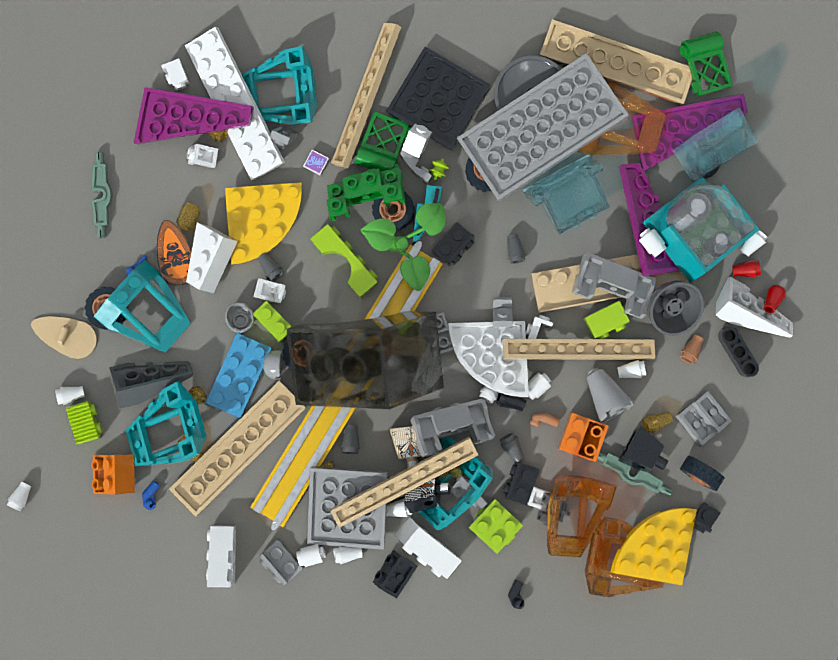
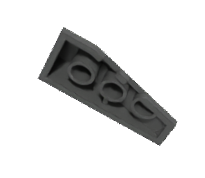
M189 361L165 362L163 365H153V362H146V365L135 366V363H125L109 367L120 409L140 404L158 395L164 388L173 383H181L193 377Z

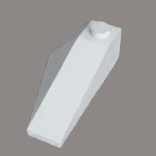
M732 277L727 279L716 301V316L734 325L789 338L793 336V323L777 310L774 313H767L764 310L765 300L759 297L757 299L749 292L750 288Z

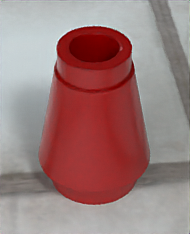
M752 259L732 265L733 277L756 278V276H760L759 260L754 261Z
M773 285L768 289L764 304V310L767 313H774L786 298V291L782 286Z

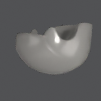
M243 302L231 304L225 312L227 326L236 333L248 331L254 323L253 311Z
M282 350L270 351L263 360L264 372L270 379H281L279 376L283 369Z

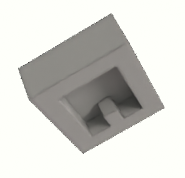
M494 297L492 311L493 327H512V297Z

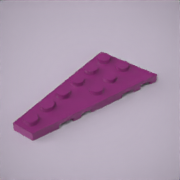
M145 87L134 144L248 127L251 125L254 107Z
M744 94L632 115L631 118L643 171L648 170L747 114L748 110Z
M640 163L622 164L619 170L642 275L649 276L681 272L665 250L654 257L640 243V234L647 229L642 222L662 208L659 203L658 195L654 194L651 189L650 181Z

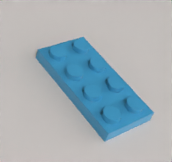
M236 333L206 403L242 418L263 371V360L266 354L272 351L273 348Z

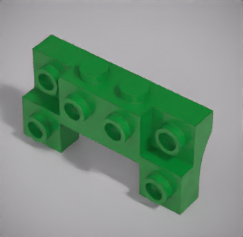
M400 167L380 171L379 168L369 169L363 173L350 174L342 178L343 182L327 185L328 214L332 221H336V216L344 214L346 217H351L349 204L353 206L383 198L384 204L387 207H391L390 202L398 200L402 204L406 203L403 186L404 178Z

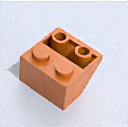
M570 413L557 449L596 462L608 425Z
M134 454L93 455V494L135 493Z

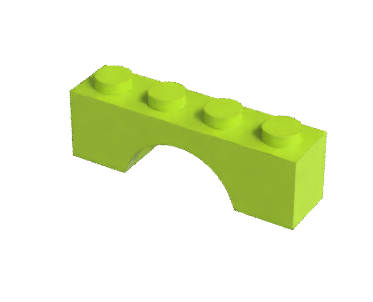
M327 224L310 240L323 255L331 253L340 254L349 261L351 276L347 283L362 298L378 284L376 281L378 276L372 269L368 271L363 266L365 261L359 254L355 256L351 252L353 247L347 240L343 242L338 237L341 234L335 226L330 227Z

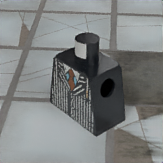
M436 477L405 493L404 504L409 513L438 507L441 495L451 493L450 483H441L439 477Z

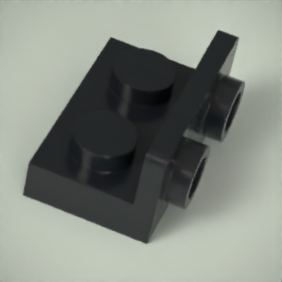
M457 222L435 246L432 252L448 266L452 263L455 265L462 257L460 253L464 249L468 251L475 243L473 241L475 236Z
M517 462L516 465L513 464L509 474L512 476L510 483L506 482L503 493L506 494L505 498L527 506L540 469L521 462Z
M393 550L386 557L382 568L375 574L373 583L379 589L397 599L418 566Z

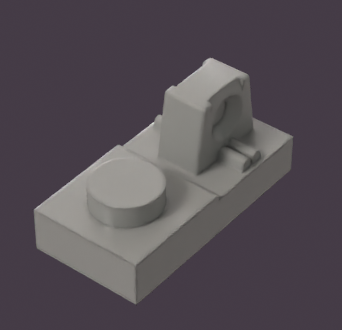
M279 126L272 130L270 138L274 139L277 147L284 149L286 145L296 139L298 133Z
M461 475L456 478L457 481L451 488V492L456 498H460L472 488ZM480 496L473 506L475 508L479 506L482 509L487 503Z

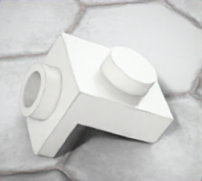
M258 278L253 297L273 303H281L286 295L285 285Z
M539 315V318L534 317L532 324L528 323L526 329L527 339H536L541 325L551 328L553 323L549 322L550 318Z

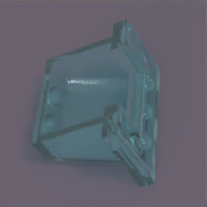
M737 108L690 137L683 144L673 149L692 182L759 141L748 125L740 108Z
M589 154L522 190L525 197L536 207L542 204L559 234L569 229L577 228L580 226V223L595 218L598 213L610 207L595 175L604 169L601 163Z

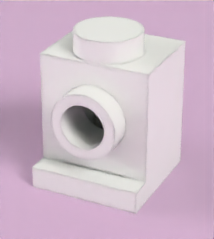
M180 59L161 65L164 72L167 73L165 76L169 85L173 84L176 91H180L190 84Z

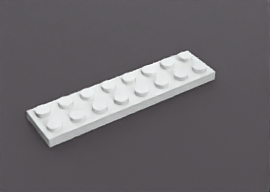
M214 27L185 45L211 99L254 107L250 126L227 130L250 179L256 180L285 163L274 139L270 138L271 133L219 28Z

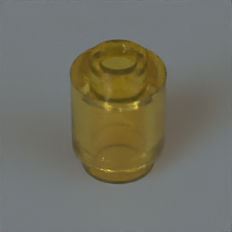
M186 202L185 206H182L175 222L179 224L178 227L181 230L188 232L189 229H194L200 215V207Z

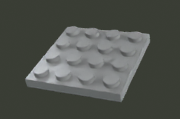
M311 467L307 544L384 550L387 503L340 528L330 509L388 479V472Z

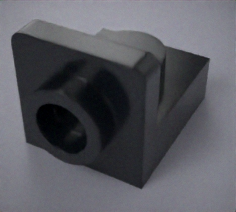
M703 502L692 521L695 524L694 528L703 534L705 531L711 533V528L720 512Z

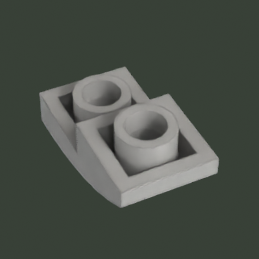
M402 150L400 153L401 158L408 169L421 181L429 184L432 175L429 174L430 170L423 166L418 168L419 159Z
M444 312L426 317L437 357L454 352Z

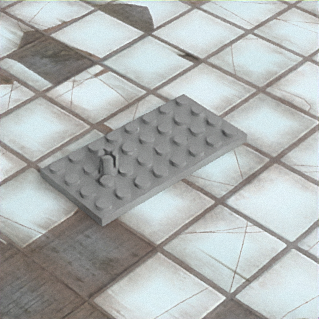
M584 54L457 137V140L497 200L501 201L627 119L629 114L587 54Z

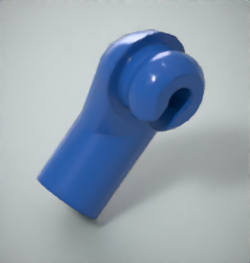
M154 480L142 493L143 505L148 510H153L156 507L154 493L160 488V485Z

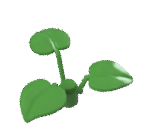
M440 203L422 205L416 213L417 223L422 227L404 237L393 236L396 232V227L392 221L384 218L373 220L360 230L374 249L378 251L389 249L393 253L399 252L400 255L409 258V260L401 262L400 272L405 282L416 291H420L428 280L430 266L425 258L421 256L413 258L405 252L408 247L407 239L424 230L430 236L437 235L443 230L446 222V213Z

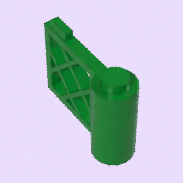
M718 31L682 41L679 47L681 56L687 59L693 79L691 86L693 93H697V96L733 86L722 50L723 38ZM715 55H718L720 63L718 67L710 63ZM695 61L705 64L702 72L696 70ZM708 67L716 71L712 79L704 75ZM718 74L724 76L726 84L721 85L716 82ZM702 79L710 82L708 89L702 91L700 84Z
M374 111L357 153L355 164L368 169L379 168L380 171L398 167L399 163L396 161L403 141L407 138L408 132L411 129L409 125ZM375 119L384 120L386 126L377 130L374 125ZM396 125L404 127L401 134L394 136L391 127ZM388 129L392 138L382 141L379 133ZM376 135L380 143L374 146L367 144L368 138ZM394 141L397 146L395 153L387 151L385 144Z

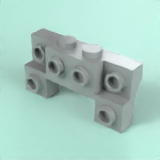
M587 252L582 256L579 273L575 276L572 293L590 299L594 296L596 288L602 289L627 299L624 313L642 319L647 315L656 278L643 276L642 273L633 270L629 266H622L613 260L604 259Z
M484 398L462 404L453 403L446 408L437 407L430 412L414 415L411 419L417 436L416 444L422 458L442 451L440 438L470 431L474 443L479 444L493 440L495 437Z

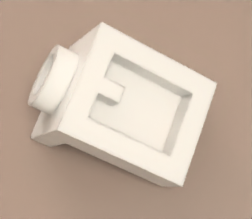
M194 144L187 151L188 164L215 168L218 149Z

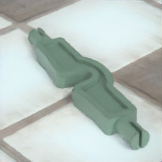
M96 152V164L92 165L91 189L94 192H103V197L92 200L93 223L97 227V238H105V226H108V207L112 201V191L107 182V165L103 164L104 153Z
M599 452L600 456L597 459L602 461V465L617 472L625 482L632 485H642L655 493L660 491L670 497L673 489L663 485L662 480L641 470H638L636 475L631 477L629 474L631 466L618 461L619 458L610 453L605 455Z

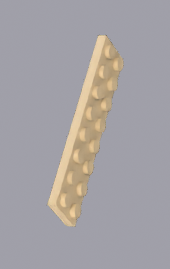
M552 19L540 53L541 57L567 66L584 54H587L604 79L680 105L684 104L692 81L688 65Z
M278 381L169 490L195 517L198 516L306 407L281 381Z

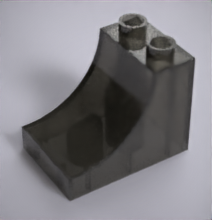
M404 311L372 319L327 324H300L287 328L296 405L392 409L444 388L436 312Z

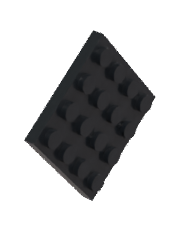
M424 47L386 113L410 127H413L414 124L425 126L427 130L432 132L430 136L432 140L452 151L458 141L457 137L464 131L489 89L490 84L429 48Z

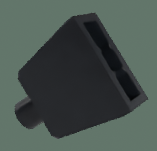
M641 426L633 431L618 460L644 472L650 471L654 466L664 470L668 464V460L660 456L664 448L663 444Z

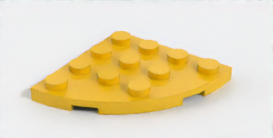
M301 182L225 188L229 237L237 241L231 254V265L258 258L263 253L273 249L286 236L298 214L302 194Z
M686 507L672 508L656 512L642 520L626 536L627 539L615 555L610 572L683 585L694 527L692 521L696 516L697 509Z

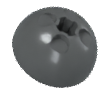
M676 280L664 283L654 291L648 305L650 321L656 330L664 335L677 336L684 334L699 322L704 310V299L698 288L688 282Z

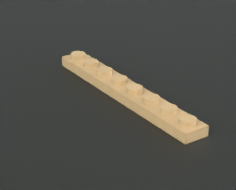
M384 23L333 156L331 163L335 166L349 168L389 58L399 36L401 26L397 24Z
M648 339L502 340L503 359H655V341Z
M467 437L334 506L330 511L340 528L478 456V453L470 437Z

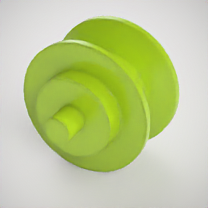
M443 158L440 161L431 162L434 167L429 170L431 175L434 176L433 180L437 181V178H446L444 171L449 170Z

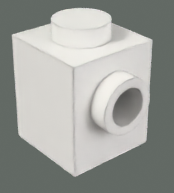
M414 124L408 132L402 150L419 158L425 151L432 132L423 125Z

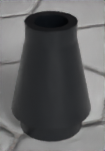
M499 393L496 403L500 407L523 411L526 400L517 396Z

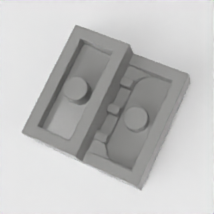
M709 391L676 415V418L699 447L732 422Z

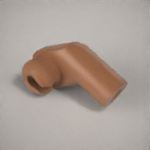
M548 413L533 414L530 420V424L536 427L540 426L541 421L555 427L560 422V418Z

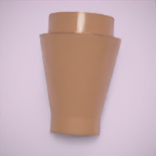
M693 335L692 339L680 351V358L689 364H694L695 361H698L704 339L698 335Z

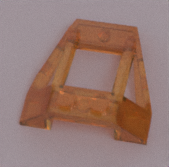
M606 81L613 93L629 100L626 101L618 98L624 108L646 115L639 140L636 141L607 131L577 152L591 156L656 152L666 115L627 89ZM600 137H602V138H605V139H608V140H611V141H615V142H618V143H621V144H624V145H627V146H598V145H599Z
M558 474L547 509L548 554L551 556L581 557L592 539L591 533L596 525L599 526L602 522V514L605 509L608 510L610 508L617 486L590 477ZM569 496L580 497L577 536L558 535L560 500L567 501ZM589 498L598 503L585 530L587 500Z
M604 517L592 533L585 567L589 594L613 597L619 594L663 588L664 582L615 574L606 570L611 544L623 545L627 538L620 537L621 531L629 534L634 528L624 520ZM613 579L634 585L611 586V581Z

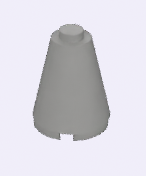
M595 368L588 373L587 382L600 423L603 421L606 423L619 417L625 408L628 411L635 405L633 400L604 369L599 370V368Z

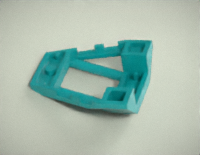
M304 46L284 49L274 58H269L262 65L242 74L265 121L289 125H299L313 121L317 109L314 70ZM286 62L287 68L290 69L262 73ZM294 77L297 104L259 108L256 81ZM292 112V116H286V115H271V114H279V113Z
M145 260L125 278L93 316L108 330L123 334L128 338L140 341L165 353L191 324L164 278ZM152 280L156 282L165 296L151 283ZM144 288L173 314L155 335L126 308ZM122 314L143 335L116 322V320Z
M175 382L164 388L158 394L159 397L155 402L152 401L148 405L145 413L139 415L125 430L131 453L134 454L135 466L185 462L200 454L207 435L197 401L180 382ZM165 403L167 404V407L174 408L172 410H169L167 412L150 418ZM180 415L186 439L176 445L152 453L146 428Z
M450 436L444 437L440 442L442 450L457 443ZM478 456L447 471L440 478L441 483H447L460 469L471 478L468 483L472 488L449 511L441 504L438 507L418 511L436 530L440 531L447 527L471 507L493 479V471Z

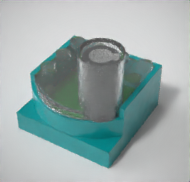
M703 177L642 222L647 229H655L665 241V246L667 247L665 252L689 283L705 274L760 230L724 184L722 186L708 184Z

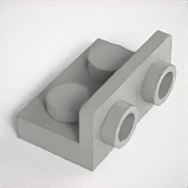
M279 539L260 555V563L266 569L270 568L274 573L272 576L279 584L283 583L286 585L303 569Z

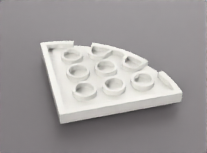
M513 321L512 327H493V322L448 323L449 336L454 352L460 363L472 377L499 393L517 397L529 396L527 359H503L502 341L503 339H526L525 321Z

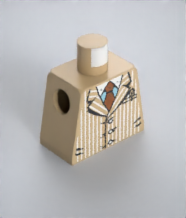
M413 426L390 429L398 459L406 458L407 468L417 464L418 457H421V454L416 444L417 436Z

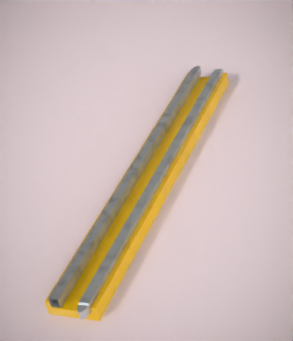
M421 241L416 242L414 246L410 244L406 253L410 254L413 258L421 256L429 263L430 275L420 291H416L405 282L400 272V265L402 261L409 260V258L403 255L250 508L273 520L272 530H276L279 526L284 527L309 486L310 468L321 467L443 266V263L420 251L422 247Z

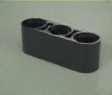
M730 326L721 329L718 333L719 341L739 374L743 377L755 376L759 371L758 363L738 330ZM727 330L733 335L730 341L726 340L724 336ZM736 347L742 349L741 357L735 355L734 350ZM747 363H749L752 366V372L750 374L746 373L744 370V367Z

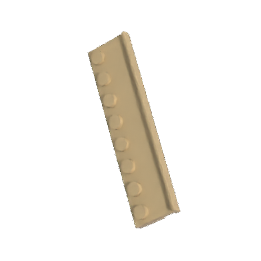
M638 254L610 259L617 264L629 266L633 270L642 273ZM580 265L531 273L538 313L623 297L599 288L595 289V294L590 299L572 293L575 276L579 273ZM682 272L649 275L656 278L653 292L664 283L670 281L688 282Z

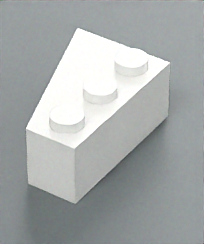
M197 222L186 282L199 290L214 293L237 241L211 226Z
M411 517L407 519L395 534L404 546L402 548L410 555L415 553L418 556L416 559L424 566L430 565L432 567L431 571L438 577L442 575L448 579L461 563L457 555L431 536L428 531L416 524Z
M212 525L210 530H207V541H210L209 549H207V587H232L235 584L236 525Z

